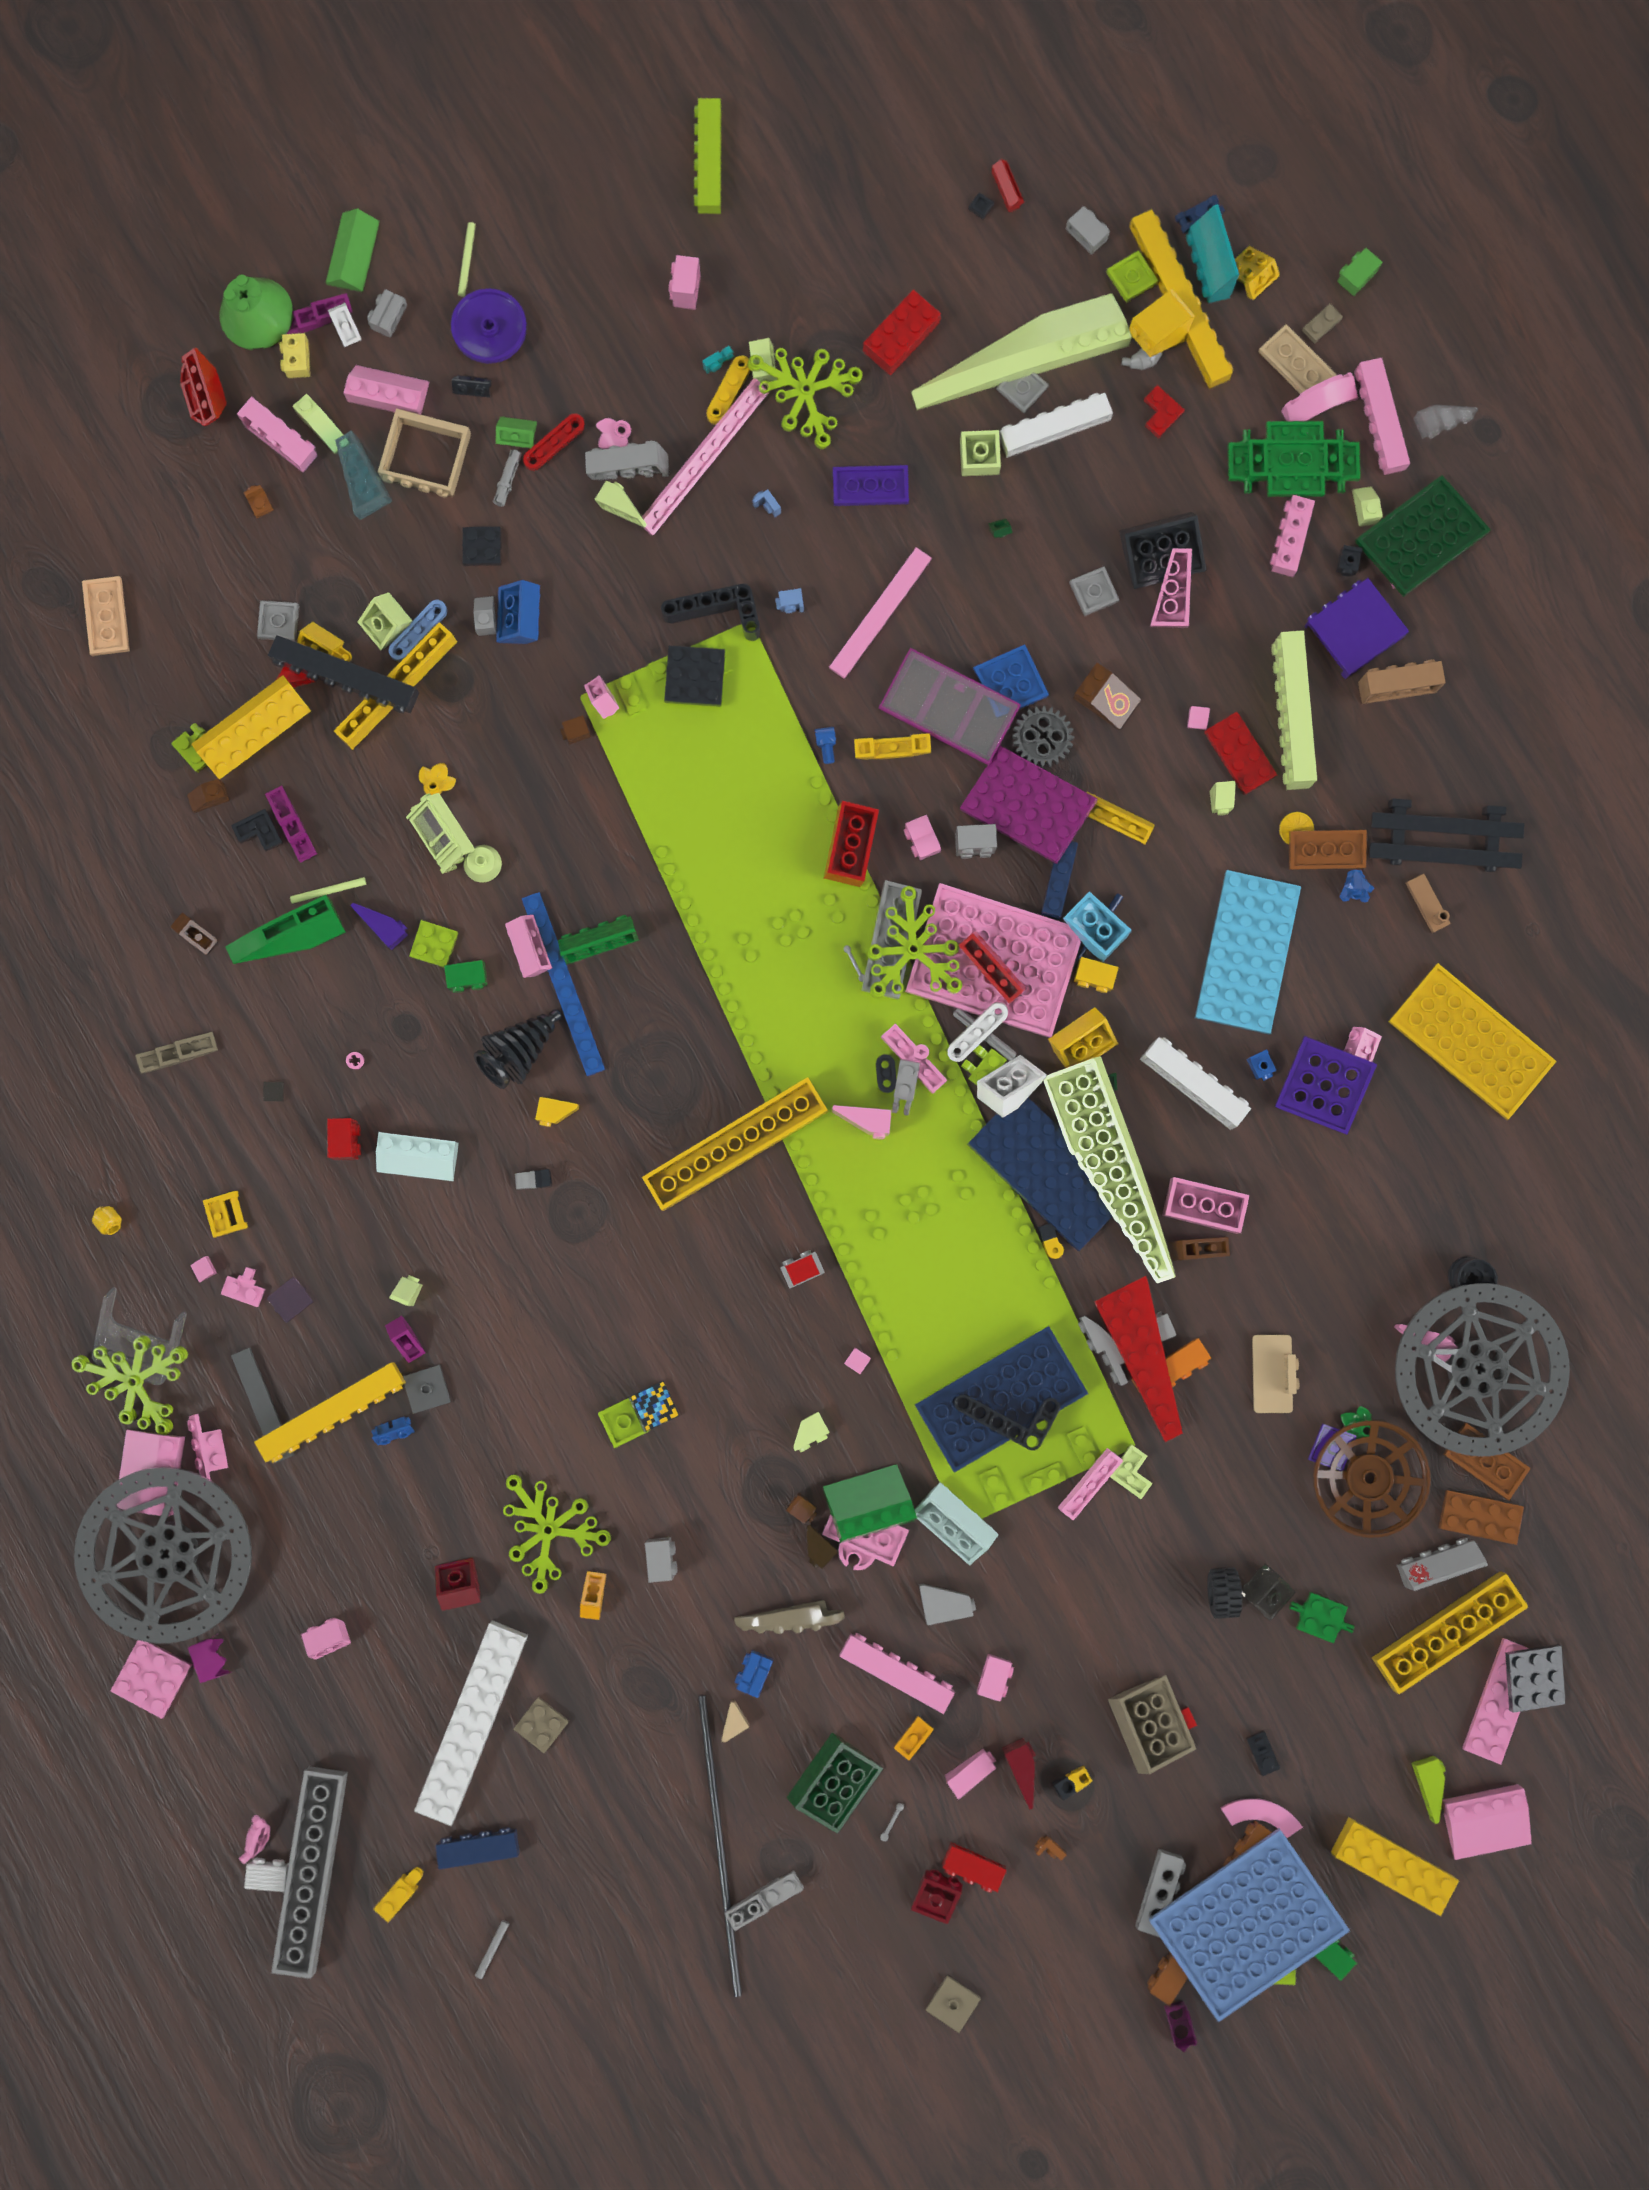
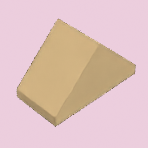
M732 1699L722 1742H727L749 1728L747 1719L736 1701Z

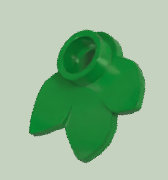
M1359 1406L1356 1414H1341V1420L1343 1425L1347 1426L1354 1422L1371 1420V1414L1366 1408ZM1361 1426L1346 1432L1356 1435V1439L1369 1437V1434H1364L1363 1429L1365 1427L1370 1429L1371 1426Z

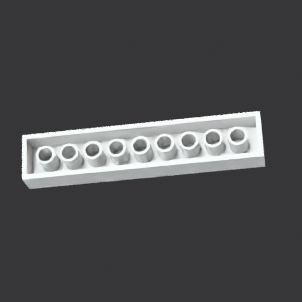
M495 1621L489 1623L415 1812L450 1826L455 1821L528 1638L527 1634Z

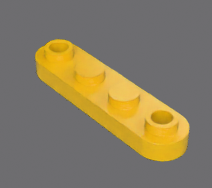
M738 356L733 360L707 409V419L710 423L717 425L733 405L751 371L748 368L749 359L747 357ZM744 363L745 365L740 367L738 364ZM719 411V414L714 415L713 412Z

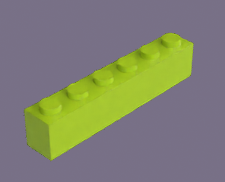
M698 98V106H695V118H698V124L694 125L695 135H698V141H694V151L698 153V159H694V170L698 171V177H694V188L698 189V195H694V206H698V214H721L720 98Z

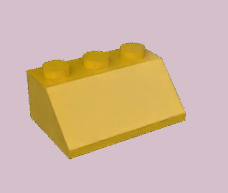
M1095 1007L1048 1039L1055 1054L1065 1068L1099 1057L1118 1044L1107 1019Z

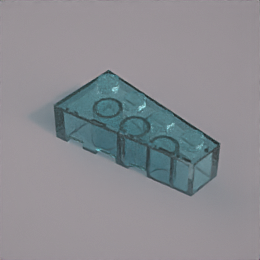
M349 431L336 439L335 442L343 466L345 481L349 489L348 493L352 501L353 512L361 520L391 503L392 499L359 438L352 431Z

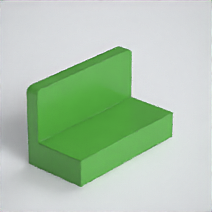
M500 417L496 425V444L532 448L534 446L537 422Z

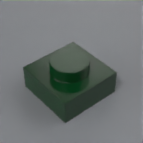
M1006 518L988 523L989 530L994 538H1002L1012 533V527Z

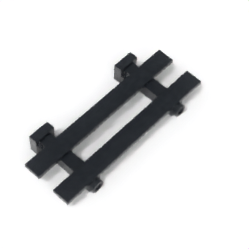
M1393 798L1388 801V809H1392V813L1372 812L1371 828L1391 829L1390 844L1371 842L1369 858L1389 859L1390 865H1402L1404 860L1483 866L1485 872H1496L1497 867L1522 869V853L1499 852L1500 837L1524 838V823L1501 822V817L1506 815V807L1485 806L1482 808V816H1487L1486 820L1406 815V810L1411 808L1412 800ZM1405 830L1485 836V849L1482 851L1404 845Z

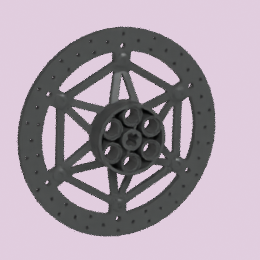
M1473 1283L1458 1286L1439 1294L1427 1302L1407 1325L1399 1342L1395 1361L1397 1391L1411 1421L1425 1436L1438 1445L1453 1452L1470 1456L1501 1455L1521 1448L1538 1437L1550 1425L1560 1410L1566 1396L1570 1374L1566 1343L1559 1327L1550 1314L1539 1303L1524 1293L1506 1286L1490 1283ZM1490 1302L1505 1305L1525 1316L1526 1320L1522 1324H1518L1477 1311L1476 1303ZM1461 1306L1462 1314L1428 1345L1421 1343L1426 1332L1440 1317ZM1478 1318L1514 1328L1515 1331L1489 1341L1486 1339ZM1465 1321L1463 1341L1456 1345L1458 1346L1457 1349H1436L1438 1344ZM1471 1322L1473 1323V1326L1477 1332L1478 1337L1469 1338ZM1537 1330L1544 1341L1548 1353V1382L1541 1381L1532 1334ZM1518 1337L1507 1352H1504L1499 1347L1500 1344ZM1524 1340L1527 1345L1533 1379L1509 1365V1359ZM1477 1344V1351L1475 1353H1471V1346ZM1495 1350L1496 1356L1490 1359V1351ZM1435 1355H1451L1446 1363ZM1416 1357L1423 1358L1433 1401V1405L1428 1409L1423 1404L1416 1386ZM1462 1357L1463 1364L1456 1366V1360ZM1431 1361L1446 1369L1450 1379L1441 1399L1438 1398ZM1476 1365H1478V1366L1480 1365V1366H1481V1369H1480V1370H1478V1369L1476 1370V1369H1475ZM1499 1369L1500 1375L1494 1378V1370ZM1513 1373L1527 1382L1528 1385L1507 1383L1509 1374ZM1466 1376V1377H1467V1382H1466V1384L1461 1385V1384H1460V1379H1461L1462 1377ZM1485 1382V1389L1479 1391V1384ZM1454 1386L1461 1391V1394L1446 1402ZM1501 1389L1529 1391L1507 1413L1499 1418V1391ZM1537 1394L1543 1396L1537 1409L1526 1421L1516 1428L1503 1433L1502 1426ZM1471 1396L1476 1401L1486 1421L1452 1412L1449 1409ZM1492 1397V1417L1482 1398ZM1444 1415L1486 1428L1489 1436L1472 1437L1462 1435L1444 1427L1438 1420Z
M156 1467L140 1470L119 1479L107 1487L93 1501L78 1529L74 1551L75 1569L79 1586L90 1607L114 1630L144 1642L174 1643L205 1633L221 1622L232 1611L248 1582L251 1570L252 1546L248 1527L242 1513L221 1487L192 1471L180 1468ZM153 1487L168 1488L167 1495L123 1511L117 1507L120 1501L137 1491ZM185 1490L206 1501L220 1516L224 1526L219 1528L181 1497L182 1491ZM166 1503L158 1524L154 1526L128 1517V1515ZM179 1505L206 1526L210 1532H192L183 1525ZM171 1507H173L175 1522L166 1521ZM105 1518L112 1522L105 1565L103 1570L97 1571L95 1565V1545L100 1527ZM126 1523L145 1530V1533L138 1538ZM119 1527L136 1546V1549L131 1555L115 1566H112ZM167 1529L174 1531V1537L168 1536ZM149 1535H152V1536L155 1537V1539H156V1543H155V1544H152V1543L149 1542V1540H148V1536H149ZM196 1538L210 1539L201 1546H198ZM229 1539L232 1548L231 1569L226 1585L220 1593L214 1587L222 1543ZM182 1541L189 1544V1550H185L182 1547ZM215 1544L209 1582L207 1583L196 1562L199 1553ZM166 1549L169 1550L168 1556L165 1555ZM145 1555L152 1557V1563L146 1562ZM133 1559L136 1560L138 1570L116 1572ZM178 1562H185L186 1569H181ZM160 1567L167 1570V1576L160 1573ZM192 1570L201 1586L185 1578V1575ZM142 1575L147 1577V1605L119 1583L117 1579ZM178 1581L198 1593L197 1596L161 1608L173 1582ZM106 1583L111 1584L145 1613L144 1620L135 1618L119 1608L107 1595L102 1585ZM154 1583H162L165 1586L154 1604ZM202 1600L210 1604L207 1609L190 1619L175 1623H159L160 1616Z

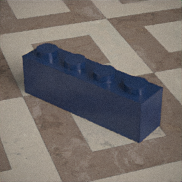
M1071 841L1058 863L1053 862L1041 916L1059 920L1061 917L1077 851V842Z
M511 1827L501 1828L499 1832L494 1833L491 1830L480 1832V1835L472 1836V1833L462 1834L460 1838L452 1839V1836L443 1837L435 1845L439 1869L515 1858L520 1853L517 1829L511 1830Z

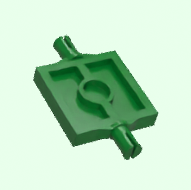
M1313 1592L1309 1593L1303 1605L1293 1601L1290 1603L1289 1609L1299 1612L1300 1619L1296 1628L1300 1631L1331 1643L1335 1642L1337 1634L1341 1629L1353 1633L1352 1629L1355 1626L1344 1622V1616L1348 1609L1344 1604Z

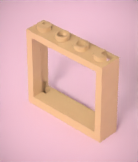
M396 409L378 469L380 477L387 483L397 482L406 488H411L412 486L425 493L431 491L441 497H453L471 437L469 427ZM402 424L461 439L448 486L389 471Z

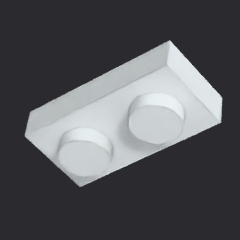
M345 303L328 310L344 347L362 340Z

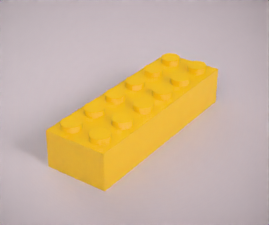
M281 676L194 741L192 746L213 773L221 779L311 710L287 679Z
M1350 1817L1331 1850V1853L1336 1858L1439 1916L1442 1915L1459 1882L1450 1873Z

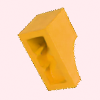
M587 1571L580 1604L581 1618L600 1619L606 1574Z

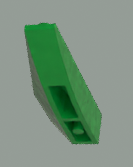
M324 895L258 927L225 947L232 963L238 964L312 949L346 933L331 899Z

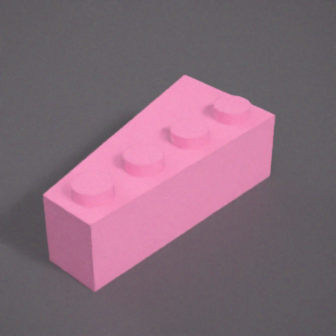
M252 396L237 413L249 431L300 471L304 472L317 457L314 450L315 446L311 442L301 439L298 432L294 429H289L280 418H276Z
M1172 549L1150 627L1188 628L1192 549Z

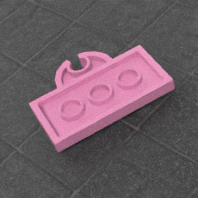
M830 1514L822 1535L839 1542ZM896 1526L841 1544L839 1543V1558L847 1567L849 1564L848 1557L851 1554H857L859 1562L854 1565L853 1570L866 1569L875 1559L894 1566L909 1530L902 1526Z

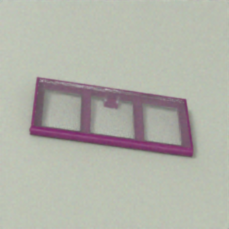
M910 648L884 699L879 705V709L926 734L930 733V736L989 766L1021 704Z

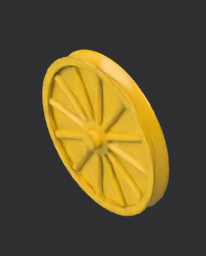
M1302 812L1290 813L1281 821L1280 835L1289 844V831H1314L1313 821Z

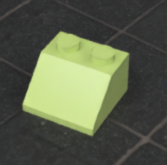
M390 593L374 597L358 620L359 625L380 650L385 649L395 641L412 622Z

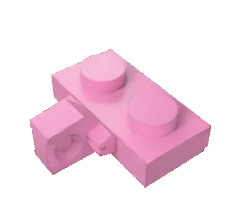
M246 1267L243 1276L239 1275L238 1279L227 1276L221 1294L259 1307L265 1289L255 1285L256 1281L253 1280L256 1270Z

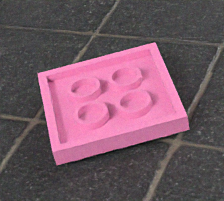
M138 1640L115 1681L111 1692L163 1719L192 1664L153 1643Z

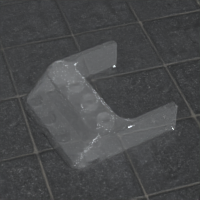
M113 1287L103 1298L92 1359L99 1366L105 1367L102 1360L97 1359L93 1354L94 1349L104 1346L111 1360L113 1354L118 1351L123 1352L126 1356V1361L132 1369L136 1351L133 1347V1342L139 1336L145 1335L150 1338L151 1347L144 1352L140 1370L142 1372L152 1366L154 1358L152 1348L154 1346L162 1344L165 1347L166 1352L162 1357L163 1360L170 1356V1352L180 1345L187 1313L182 1312L174 1321L170 1341L117 1323L112 1317L117 1291ZM157 1348V1352L161 1353V1350ZM98 1350V1353L103 1355L102 1351ZM116 1355V1358L121 1361L120 1356ZM114 1364L119 1372L124 1373L119 1364ZM155 1373L144 1379V1381L154 1385H161L165 1382L167 1376Z

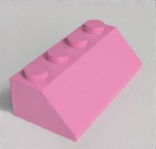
M356 365L348 375L344 395L348 402L392 412L400 409L421 415L429 381Z

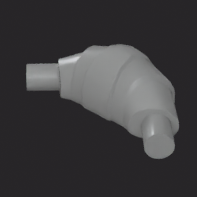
M1141 348L1136 354L1132 355V358H1122V365L1130 366L1131 369L1144 370L1154 366L1162 356V352L1149 357Z

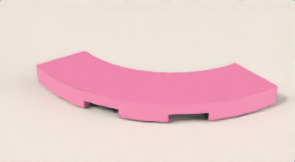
M1240 1799L1220 1807L1232 1826L1245 1820H1261L1274 1825L1278 1829L1280 1828L1286 1838L1303 1828L1299 1821L1285 1808L1264 1799Z

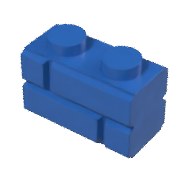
M751 1650L750 1654L746 1653L742 1662L745 1665L743 1672H738L734 1682L738 1684L736 1689L758 1698L773 1663V1658Z

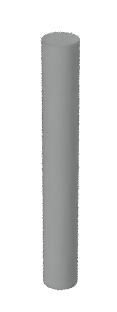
M502 1920L475 1974L477 1978H483L509 1925L507 1921Z

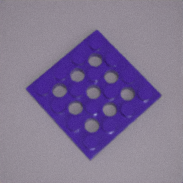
M1304 1036L1275 1107L1347 1135L1377 1063ZM1312 1056L1320 1057L1321 1061L1318 1065L1313 1066L1310 1064ZM1330 1063H1337L1339 1065L1336 1072L1328 1071ZM1353 1069L1357 1072L1354 1079L1346 1078L1348 1070ZM1306 1073L1312 1074V1082L1304 1083L1302 1081L1303 1075ZM1322 1081H1330L1331 1087L1328 1090L1321 1089L1320 1084ZM1340 1088H1348L1349 1094L1346 1097L1339 1096L1338 1091ZM1298 1091H1303L1306 1093V1097L1304 1100L1298 1101L1295 1099V1094ZM1316 1098L1324 1100V1104L1319 1108L1313 1106V1101ZM1334 1105L1342 1107L1341 1112L1337 1115L1331 1113V1108Z

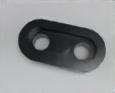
M884 1054L877 1058L875 1064L877 1085L881 1092L891 1093L895 1090L897 1081L895 1061L890 1055ZM886 1061L888 1062L889 1066L887 1068H883L881 1063ZM888 1080L890 1081L891 1085L889 1087H885L883 1085V1082Z

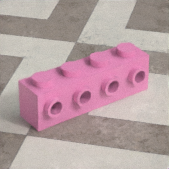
M1293 495L1290 501H1286L1284 512L1287 513L1285 518H1282L1279 529L1282 530L1281 536H1277L1275 542L1277 551L1276 554L1273 553L1270 564L1273 565L1272 572L1291 577L1297 572L1315 503L1314 500Z

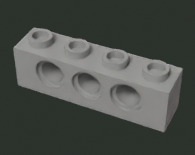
M1158 1849L1135 1924L1138 1930L1160 1937L1150 1923L1149 1918L1152 1917L1151 1912L1153 1909L1158 1908L1162 1910L1173 1902L1174 1893L1177 1894L1179 1890V1876L1184 1873L1186 1865L1182 1856ZM1171 1870V1877L1163 1878L1164 1871ZM1160 1889H1165L1166 1895L1161 1898L1157 1897V1892Z

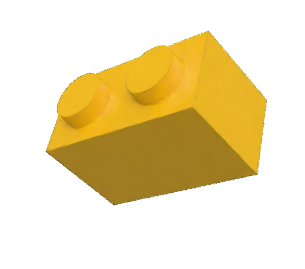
M1081 957L1074 982H1077V985L1080 987L1088 988L1091 986L1095 987L1098 992L1107 993V991L1110 992L1113 989L1119 967Z

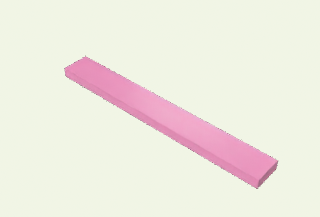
M916 547L832 662L829 669L843 679L847 677L930 563L931 557Z

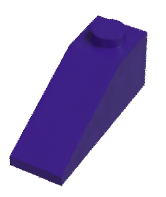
M355 903L350 905L390 950L394 949L408 936L405 932L407 927L400 920L396 922L389 916Z

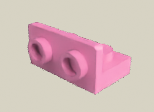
M1353 1027L1344 1051L1373 1061L1382 1036L1363 1027Z

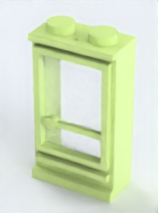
M428 793L420 799L421 802L410 809L411 812L406 818L410 819V822L433 858L441 867V873L444 874L457 868L455 864L465 860L463 855L474 852L475 848L439 793L433 795Z

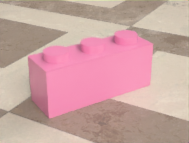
M534 915L520 916L505 924L524 978L535 977L552 969Z

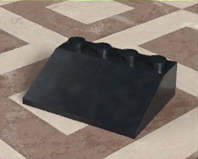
M1192 512L1119 530L1133 589L1163 582L1172 549H1192L1191 575L1206 571L1198 516Z

